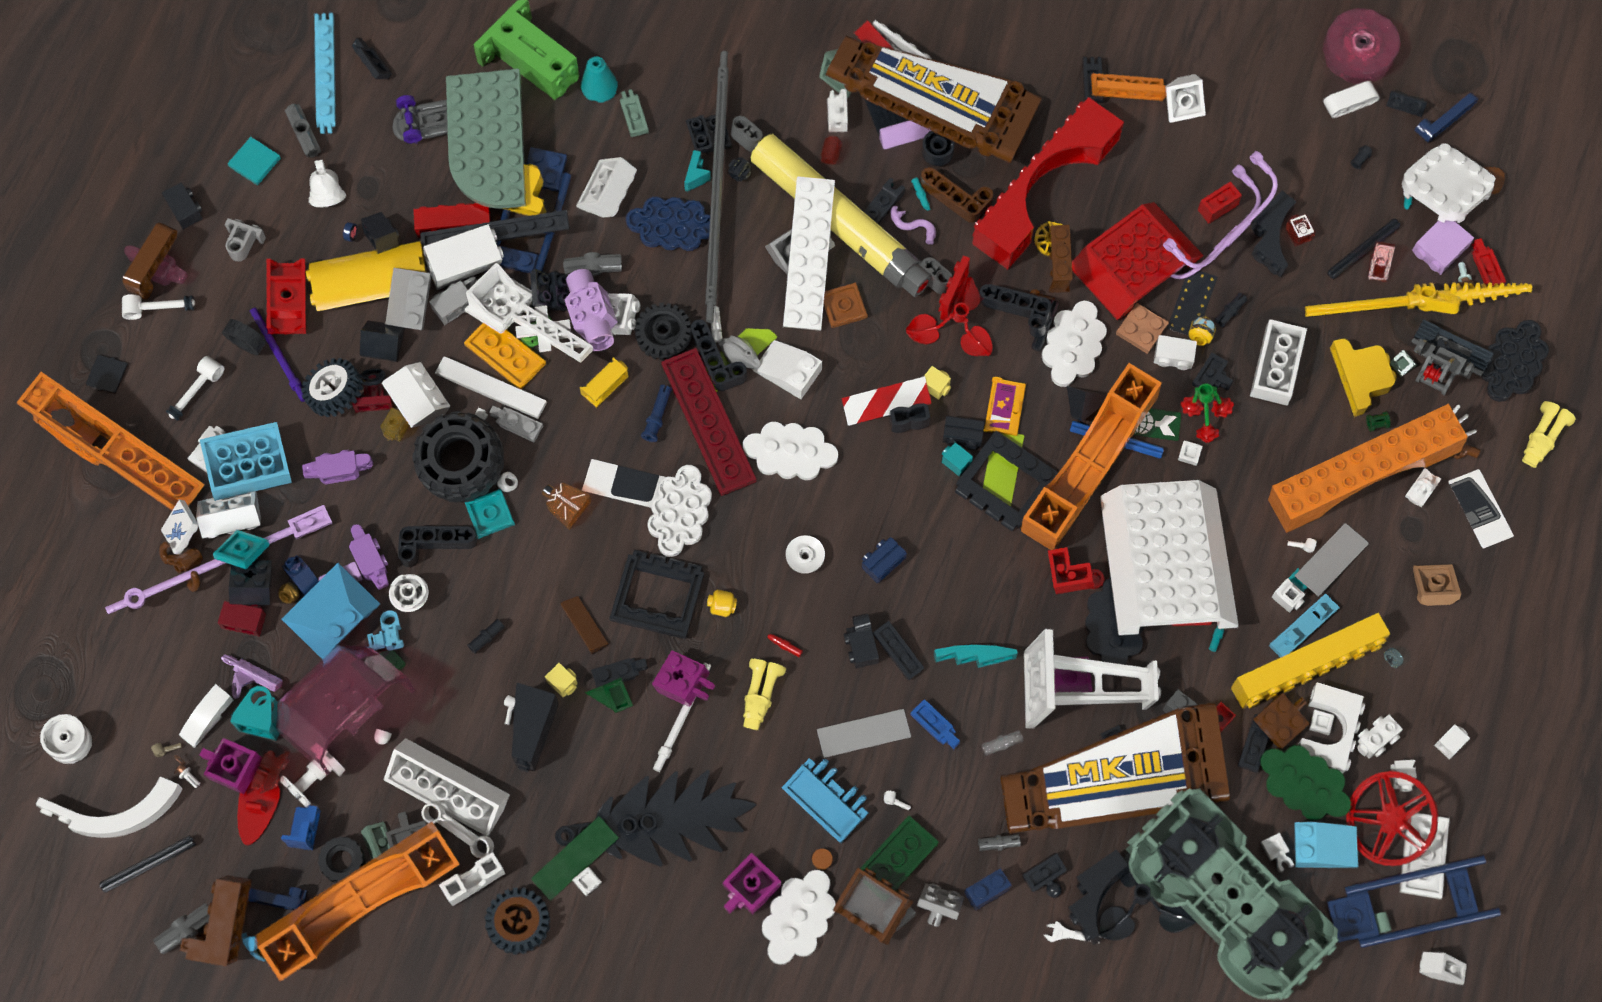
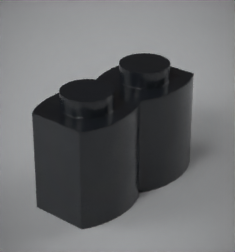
M919 403L909 408L896 407L890 410L889 422L891 431L902 433L909 429L920 430L928 427L930 423L928 404Z

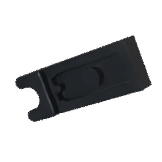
M893 178L888 179L883 185V189H881L864 211L878 225L905 194V187L903 185L896 190L892 189Z
M1253 718L1237 767L1257 773L1260 767V758L1264 753L1269 737Z

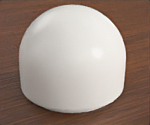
M505 472L499 476L500 478L497 482L499 489L503 492H511L516 489L518 481L513 473ZM505 478L511 479L513 485H507L505 482Z

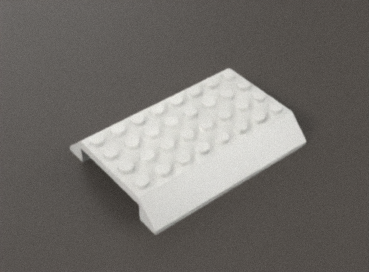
M1200 480L1120 485L1100 496L1118 635L1138 634L1140 626L1217 622L1218 629L1238 628L1216 488Z

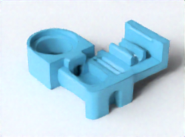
M394 611L384 612L380 617L383 633L380 631V634L373 635V633L367 634L372 654H375L374 650L385 648V646L388 651L404 647L403 640L399 638L398 630L401 629L397 613ZM388 617L395 618L392 624H385V620Z

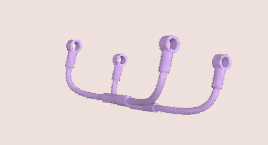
M1255 151L1250 156V160L1261 167L1272 178L1273 187L1268 198L1260 206L1261 195L1258 188L1255 186L1254 181L1245 173V169L1241 165H1237L1232 170V173L1237 178L1243 180L1255 192L1256 204L1253 210L1198 264L1186 259V256L1177 247L1176 242L1168 238L1163 243L1164 248L1172 252L1180 261L1194 268L1184 274L1174 273L1170 277L1176 279L1190 277L1211 263L1248 228L1251 222L1273 199L1278 186L1277 178L1272 168L1263 160L1261 153Z

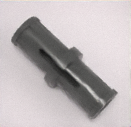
M998 834L996 837L979 838V851L993 849L1002 851L1003 848L1020 847L1019 834L1007 836Z

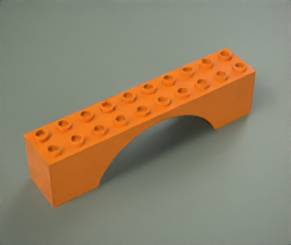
M1128 363L1107 394L1098 414L1073 454L1055 478L1042 489L1023 517L1021 532L1050 550L1057 548L1157 400L1162 385L1160 381Z
M1447 404L1273 485L1268 501L1285 532L1288 533L1322 517L1344 499L1381 479L1411 468H1427L1459 453L1468 436L1450 405Z
M430 822L255 935L257 947L281 981L317 958L331 940L374 908L405 892L426 887L458 866L459 863L434 823Z

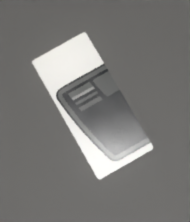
M1479 469L1449 481L1482 548L1514 536Z

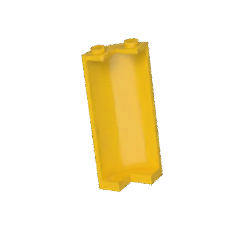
M421 241L399 245L379 254L374 250L309 263V270H306L308 282L311 281L313 294H310L312 306L316 305L317 311L389 297L393 268L427 273Z

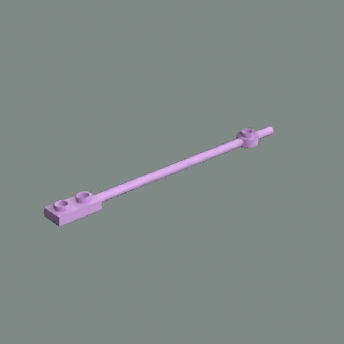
M322 505L288 520L290 527L269 535L264 539H267L269 544L291 534H294L295 538L298 539L332 524V521L325 506ZM214 559L146 590L141 591L138 588L129 589L125 593L123 600L105 607L108 614L127 606L132 609H138L144 605L145 598L191 579L192 571H197L198 575L225 564V562ZM134 596L139 597L137 602H132Z

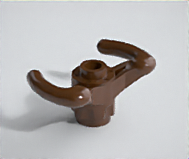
M165 541L159 547V554L163 563L173 565L179 574L198 567L203 561L201 553L196 548L188 549L180 555H168L167 548L170 546L169 542ZM192 571L191 579L186 580L187 587L192 592H196L200 586L197 571Z

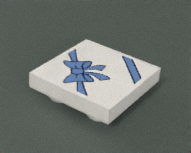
M184 500L177 502L161 529L167 542L170 543L172 551L178 555L188 546L190 538L197 531L199 525Z

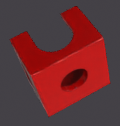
M1222 702L1216 706L1218 715L1224 718L1223 722H1219L1220 733L1236 716Z

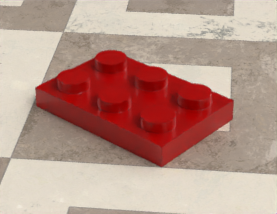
M964 255L961 261L956 262L954 267L955 274L947 282V292L942 293L939 300L940 307L938 311L941 312L940 319L943 321L952 313L969 275L970 258Z

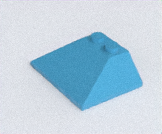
M337 563L282 620L325 661L338 648L337 645L364 618H367L380 603Z

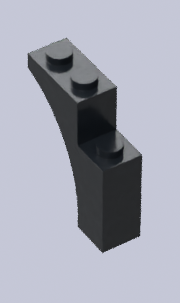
M1281 191L1255 218L1251 226L1253 232L1257 236L1262 237L1254 247L1251 255L1258 263L1264 264L1272 274L1278 275L1280 278L1288 267L1280 247V228L1297 202L1284 191Z
M1117 849L1076 877L1078 882L1076 887L1084 897L1068 907L1070 915H1068L1069 919L1075 926L1077 924L1082 929L1080 933L1086 942L1091 941L1093 945L1100 942L1098 913L1105 895L1120 878L1130 872L1129 865Z

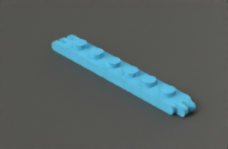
M322 13V20H320L319 14H315L317 128H320L321 134H325V127H327L328 133H332V127L336 126L333 13H329V19H327L326 13Z

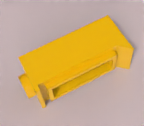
M613 357V362L604 367L586 385L587 387H580L581 395L596 408L628 378V367L621 360L618 362Z

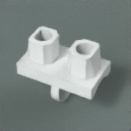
M1424 468L1405 497L1415 505L1422 507L1441 478L1434 476Z

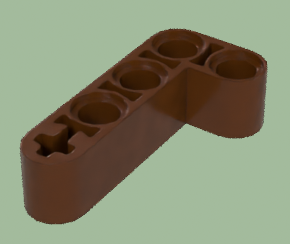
M928 167L921 172L920 183L922 188L969 223L977 222L992 205L993 192L988 187H981L973 196H970L933 168ZM941 188H945V189H947V191L944 192V191H941L940 189H941ZM981 197H986L988 199L982 200ZM960 199L962 200V202H956L954 200ZM969 210H975L976 213H971Z
M160 222L154 226L123 277V284L128 292L138 295L145 300L151 296L153 291L151 279L175 242L178 234L176 229Z

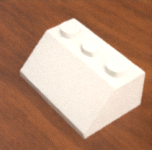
M622 157L599 160L577 207L600 217L614 216L618 212L619 205L626 196V191L634 180L637 170Z
M421 362L404 366L382 382L411 428L432 423L436 420L435 417L442 414L445 415L450 408L449 403Z
M256 491L214 501V498L198 501L196 519L202 538H215L219 534H233L236 530H251L260 526L261 515Z

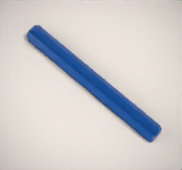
M1073 421L1070 431L1084 436L1090 425ZM1130 438L1124 447L1157 458H1161L1164 451L1163 447Z

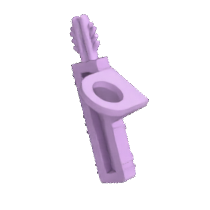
M226 654L221 657L224 663L234 666L233 698H239L242 687L252 682H256L274 692L282 686L283 681L280 678L256 667L246 660L240 659L238 661L237 658Z

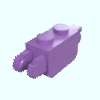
M343 450L337 454L324 453L319 457H315L316 461L302 465L305 478H319L326 485L356 480L359 476V471L371 469L373 461L367 453L356 455L354 451Z
M359 524L352 526L351 533L354 540L351 541L349 548L364 579L372 580L378 590L387 587L389 583L386 573L388 572L385 566L388 563L384 554L380 556L377 551L380 549L376 538L372 539L370 534L365 535Z

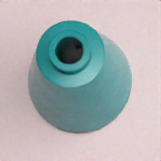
M592 57L587 62L581 81L583 95L590 101L594 100L599 103L608 101L616 93L617 79L602 58Z

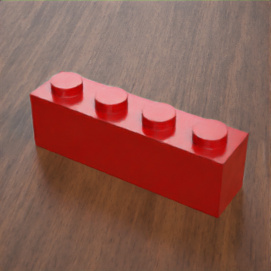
M459 203L454 206L439 205L431 208L423 206L419 209H414V228L417 237H421L420 233L491 222L490 207L478 203Z

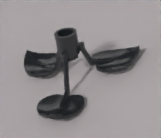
M1128 852L1124 860L1129 865L1130 853ZM1130 871L1120 878V881L1128 888L1136 885L1133 903L1126 914L1120 907L1106 909L1100 919L1099 935L1104 939L1113 941L1129 937L1135 928V923L1129 916L1136 904L1145 905L1149 901L1161 912L1159 923L1167 932L1178 933L1193 926L1196 921L1181 906L1169 907L1163 905V909H1161L1154 900V897L1151 896L1150 888L1145 884H1138Z

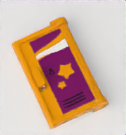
M992 377V388L983 429L984 432L992 433L998 431L999 433L1017 436L1026 384L1002 380L1000 377Z

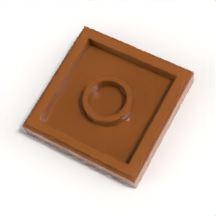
M856 283L824 292L823 306L831 329L868 317Z

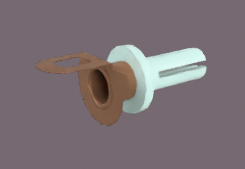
M1459 263L1461 275L1458 278L1459 284L1463 288L1464 283L1467 282L1469 287V284H1474L1471 280L1472 277L1470 274H1467L1465 263Z

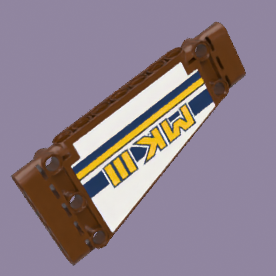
M847 35L826 72V76L844 84L846 90L850 92L859 91L864 99L964 147H976L980 154L984 156L993 155L1008 163H1011L1042 97L1025 90L1023 85L1017 81L878 46L873 43H861Z
M1215 703L1182 706L1026 772L1005 774L1000 777L1009 834L1043 830L1045 828L1058 829L1156 814L1166 804L1171 805L1173 803L1171 799L1181 790L1185 792L1189 788L1191 790L1200 789L1213 803L1230 800ZM1187 710L1190 713V718L1184 722L1181 715ZM1190 751H1194L1196 758L1190 762L1187 755ZM1035 774L1037 782L1034 785H1029L1027 782L1028 777ZM1036 815L1043 817V822L1040 825H1034L1033 823Z

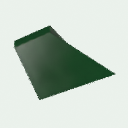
M621 677L585 692L590 697L612 709L614 713L633 706Z

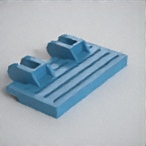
M809 758L785 783L782 789L836 840L842 843L868 814L863 807L855 813L866 801L867 797L865 795L860 796L852 807L848 806L846 803L857 793L858 788L852 787L840 799L845 790L834 780H831L838 770L835 767L832 768L821 780L817 775L827 766L829 761L824 759L811 772L810 770L816 763Z

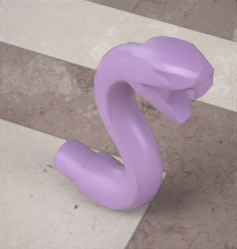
M897 206L892 207L891 218L898 228L912 230L919 226L925 227L927 230L926 243H934L936 229L931 222L917 219L910 223H905L901 221V217L906 212L898 211Z

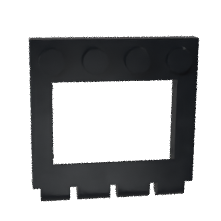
M995 431L957 481L956 486L958 488L955 493L965 500L972 496L969 503L981 511L985 506L988 507L985 514L997 522L1003 517L1004 520L1001 524L1010 531H1013L1016 527L1020 529L1023 517L1042 489L1055 478L1058 472L998 431ZM993 451L1040 483L1019 512L972 481Z
M634 549L632 555L628 554L610 614V621L686 639L704 578V572H701L702 565L689 562L688 567L684 568L685 561L670 558L667 564V557L651 553L650 558L647 559L648 552ZM635 570L691 583L681 618L625 605Z

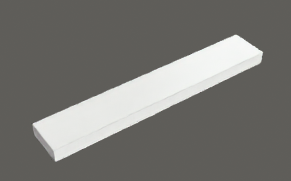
M445 356L435 372L440 377L536 419H539L547 404L544 399Z

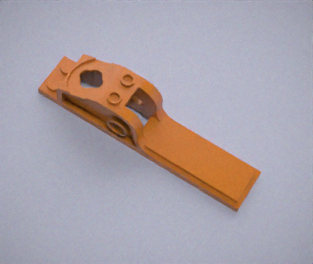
M43 372L39 373L17 401L19 406L33 415V420L46 429L67 448L94 465L101 463L108 466L172 511L179 500H184L189 507L205 485ZM59 409L68 410L74 419V424L72 426H63L52 418L51 412ZM99 435L109 440L102 450L92 446Z

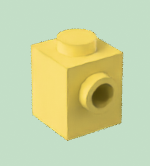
M931 366L924 377L929 394L939 400L942 395L946 396L950 391L951 378H949L945 371H939Z
M560 663L545 676L546 682L563 698L566 695H571L576 689V674L570 668L566 670Z

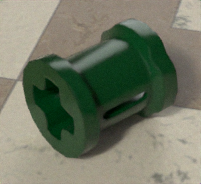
M1387 411L1379 415L1366 416V423L1370 432L1378 428H1390L1391 421Z

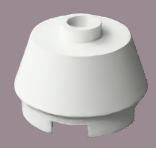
M414 574L398 576L392 582L389 590V598L393 606L404 612H411L421 608L427 601L429 594L426 582Z

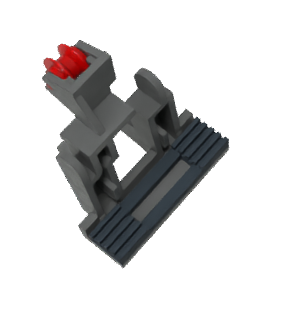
M1424 319L1411 341L1412 344L1416 345L1414 352L1426 358L1415 381L1418 383L1422 382L1441 391V394L1444 396L1456 375L1470 379L1474 373L1481 377L1493 356L1492 352L1451 334ZM1443 337L1444 343L1448 342L1450 351L1440 347L1436 353L1438 340ZM1434 364L1440 366V368H1434ZM1448 371L1452 372L1446 385L1438 382V380L1440 382L1444 380Z

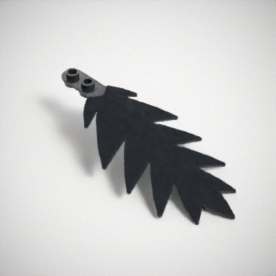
M706 770L696 778L674 803L678 771H675L652 796L646 807L649 776H646L631 788L611 813L613 797H609L599 809L595 819L600 816L618 837L605 850L607 853L622 859V855L616 847L618 846L620 849L643 861L662 867L663 863L651 839L659 846L689 862L692 861V858L680 834L706 848L722 852V848L706 826L726 832L742 833L744 829L734 818L745 814L754 808L756 804L745 800L730 799L736 786L735 782L719 788L702 800L710 773L709 770ZM592 822L558 828L555 833L556 842L560 846L566 847ZM562 833H566L568 835L567 840L562 839Z

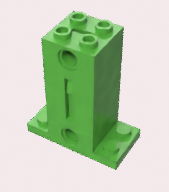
M517 0L474 44L477 61L484 67L497 55L512 68L519 69L521 75L556 100L566 92L571 84L578 80L577 58L530 22L532 16L529 0Z

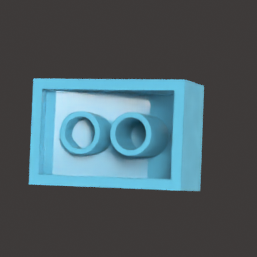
M1295 822V867L1358 868L1357 828L1355 826L1319 822Z

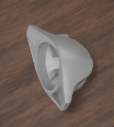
M730 336L729 338H722L718 342L721 351L729 363L739 361L744 363L746 368L758 369L761 362L751 344L745 339Z

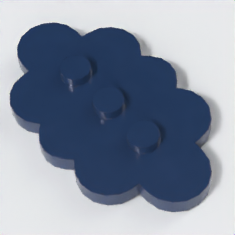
M651 197L646 200L643 208H635L627 213L626 225L632 232L640 233V240L647 247L661 245L666 250H674L680 247L686 251H693L700 246L701 239H709L710 215H706L703 205L695 200L684 203L677 197H671L666 201L660 197Z

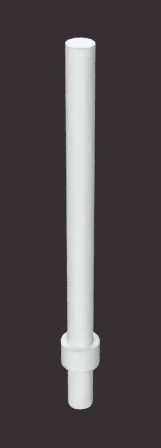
M703 663L709 671L711 665ZM683 705L664 746H661L658 752L659 757L653 767L655 771L660 772L666 759H669L672 753L671 748L692 705L690 707Z

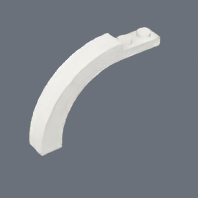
M160 777L152 791L139 804L123 813L108 817L81 815L40 797L36 805L41 808V813L49 817L53 814L59 816L58 820L68 824V828L73 832L90 837H118L136 832L156 821L173 805L183 788L177 783Z

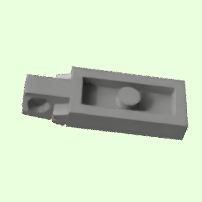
M492 406L489 412L491 417L497 419L496 423L500 427L532 442H535L543 428L542 423L510 408L504 407L502 410Z

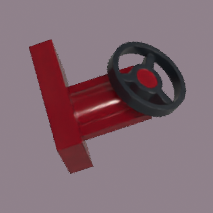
M377 368L361 372V378L363 377L366 380H363L362 383L364 385V397L356 398L357 402L355 404L352 402L355 412L394 409V402L390 395L384 396L382 382L386 379L385 372Z

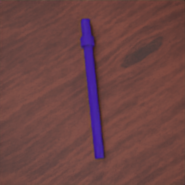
M252 308L250 313L290 381L289 385L292 391H295L300 401L304 402L302 398L303 393L301 392L303 386L301 381L294 375L272 334L267 333V325L257 308Z

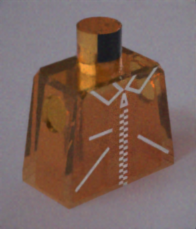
M561 483L557 489L548 484L542 492L544 496L549 498L546 502L547 509L569 530L592 502L588 493L566 483Z

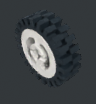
M331 358V362L325 360L323 361L324 366L320 363L317 364L318 370L315 371L312 368L310 370L312 376L307 375L305 377L308 382L303 381L302 385L304 388H301L302 398L313 412L318 413L319 416L323 417L325 415L330 417V414H332L334 417L337 416V411L341 414L344 413L343 408L347 407L349 410L351 408L349 403L353 402L355 404L357 402L355 396L360 397L361 393L359 390H363L361 375L349 361L338 358V360ZM331 384L336 390L333 391L328 385Z

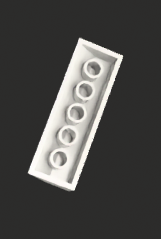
M406 738L394 748L384 777V781L427 804L433 801L443 804L447 815L485 836L490 835L504 811L510 795Z

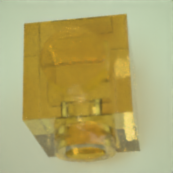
M391 408L380 428L385 438L391 441L395 439L400 442L410 425L400 411Z

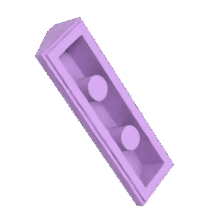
M909 120L880 129L879 139L883 149H888L922 139L931 130Z

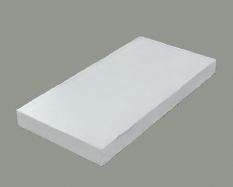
M1416 813L1411 817V825L1426 841L1431 829L1432 816ZM1438 817V828L1431 846L1415 861L1402 865L1401 874L1445 864L1449 818ZM1406 829L1405 834L1421 847L1423 844ZM1406 840L1404 842L1403 858L1412 855L1418 850ZM1444 873L1402 882L1400 884V892L1441 899Z

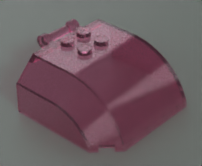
M337 645L277 702L276 731L328 776L330 772L322 760L327 746L344 729L354 736L358 732L357 729L377 710L380 711L384 707L376 698L391 684L400 683L411 693H414L416 690L408 677L372 648L357 645Z

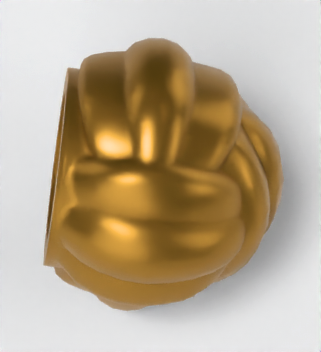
M290 582L283 584L278 592L280 600L286 604L296 602L300 595L299 588Z

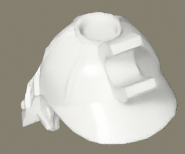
M323 160L315 161L317 170L310 176L311 192L309 203L315 207H329L341 202L346 194L339 186L337 174L330 169H325Z

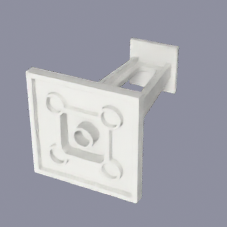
M1045 629L1024 651L1026 728L1034 729L1055 709V705L1142 703V710H1147L1159 700L1161 695V689L1158 687L1160 669L1157 667V661H1152L1143 668L1053 655V630ZM1054 668L1093 673L1095 676V692H1055ZM1102 674L1139 678L1141 680V692H1104L1102 690Z

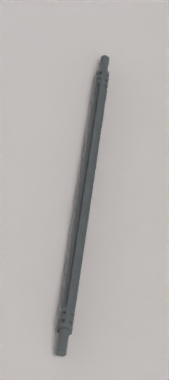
M726 51L721 52L717 76V104L705 304L707 305L706 322L708 323L714 322V306L717 303L722 180L729 68L727 67L728 52Z

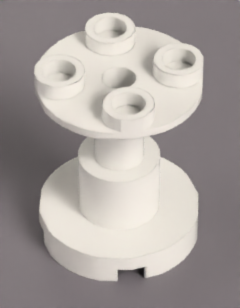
M318 742L312 747V750L318 756L307 766L309 770L294 785L285 776L279 779L306 808L311 803L302 793L317 778L321 781L331 770L338 776H341L345 771L340 763Z

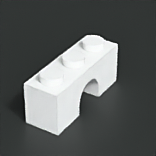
M493 852L475 862L476 865L462 875L456 874L439 885L452 907L505 875Z

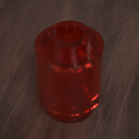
M836 136L825 138L820 155L823 163L834 165L838 161L843 144L840 138Z

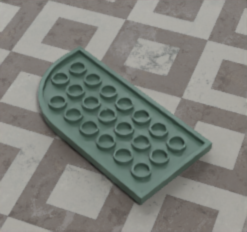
M511 69L446 76L449 167L458 188L472 201L491 208L526 206L520 70Z

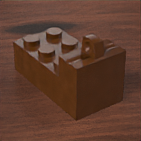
M231 875L216 879V882L212 885L211 893L214 895L213 901L210 902L208 907L210 918L209 923L205 925L204 934L200 933L191 938H182L180 951L186 952L185 959L220 966H228L238 960L252 879Z

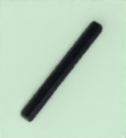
M1395 218L1389 221L1331 267L1327 275L1331 279L1338 277L1397 230L1400 222Z
M187 836L99 883L101 890L106 893L194 847L196 843L193 837Z

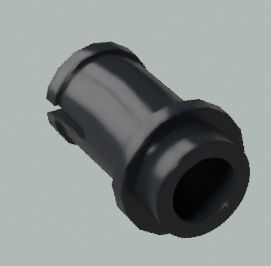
M1363 145V147L1358 149L1359 152L1350 162L1354 168L1360 169L1367 158L1372 156V149L1369 146Z

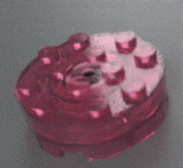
M1359 8L1348 10L1337 16L1327 31L1322 49L1326 57V64L1333 73L1348 82L1361 84L1362 81L1373 80L1375 82L1386 75L1398 55L1400 38L1396 27L1389 19L1374 10Z

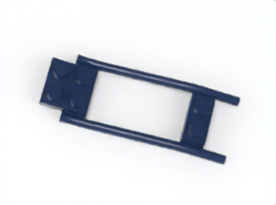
M531 147L526 165L533 164L539 168L544 181L543 189L559 191L553 212L561 211L571 179L570 174L563 173L567 155ZM504 209L501 220L509 219L511 211ZM554 232L546 233L540 255L501 247L504 257H502V262L499 265L503 268L530 273L534 269L543 271ZM495 241L497 247L500 246L501 241Z
M1484 855L1345 887L1346 898L1327 902L1332 924L1338 929V943L1358 938L1360 947L1364 948L1501 916L1499 908L1478 912L1466 870L1467 867L1486 863ZM1446 873L1457 917L1379 935L1367 890Z

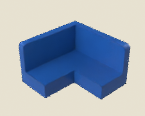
M310 805L309 808L297 807L290 836L282 835V841L291 848L313 850L320 809L317 806Z

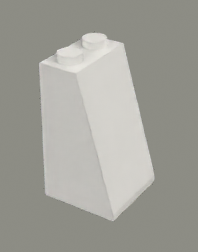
M489 224L424 246V258L437 290L490 269L495 263L501 264L502 257H504L503 251L500 246L497 247L495 240H497L494 229L490 230Z

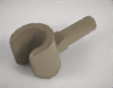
M157 743L151 747L154 755L158 758L164 756L166 752L182 748L181 743L164 748L161 743Z

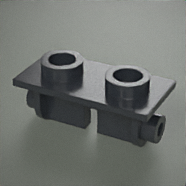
M1391 90L1386 106L1422 117L1427 101H1424V98L1410 97L1397 90Z

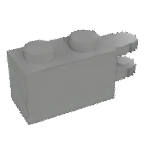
M471 277L463 283L460 280L457 283L451 284L446 291L436 294L429 301L432 310L444 325L465 312V308L469 305L466 292L477 282L475 277Z

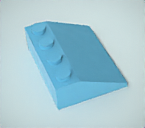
M277 422L200 439L214 501L292 483Z

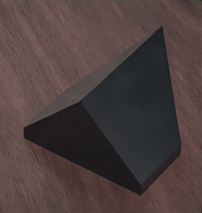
M1067 386L1072 418L1083 422L1102 406L1107 395Z

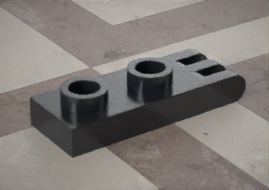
M1083 57L1084 102L1089 97L1096 103H1103V96L1092 95L1091 80L1093 73L1102 74V59L1097 57V63H1094V57H1090V63H1087V57Z

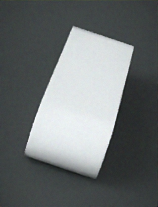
M1366 81L1328 96L1324 99L1323 103L1330 116L1336 118L1375 103L1379 99V95L1372 82Z

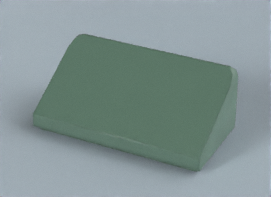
M384 822L368 825L361 831L371 860L390 849L385 833L388 831Z

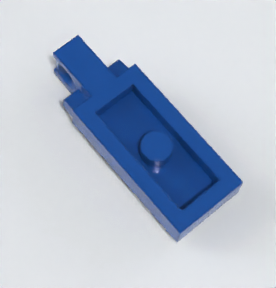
M925 699L910 713L938 742L943 745L947 743L953 749L960 744V740L954 736L956 731L953 729V726Z

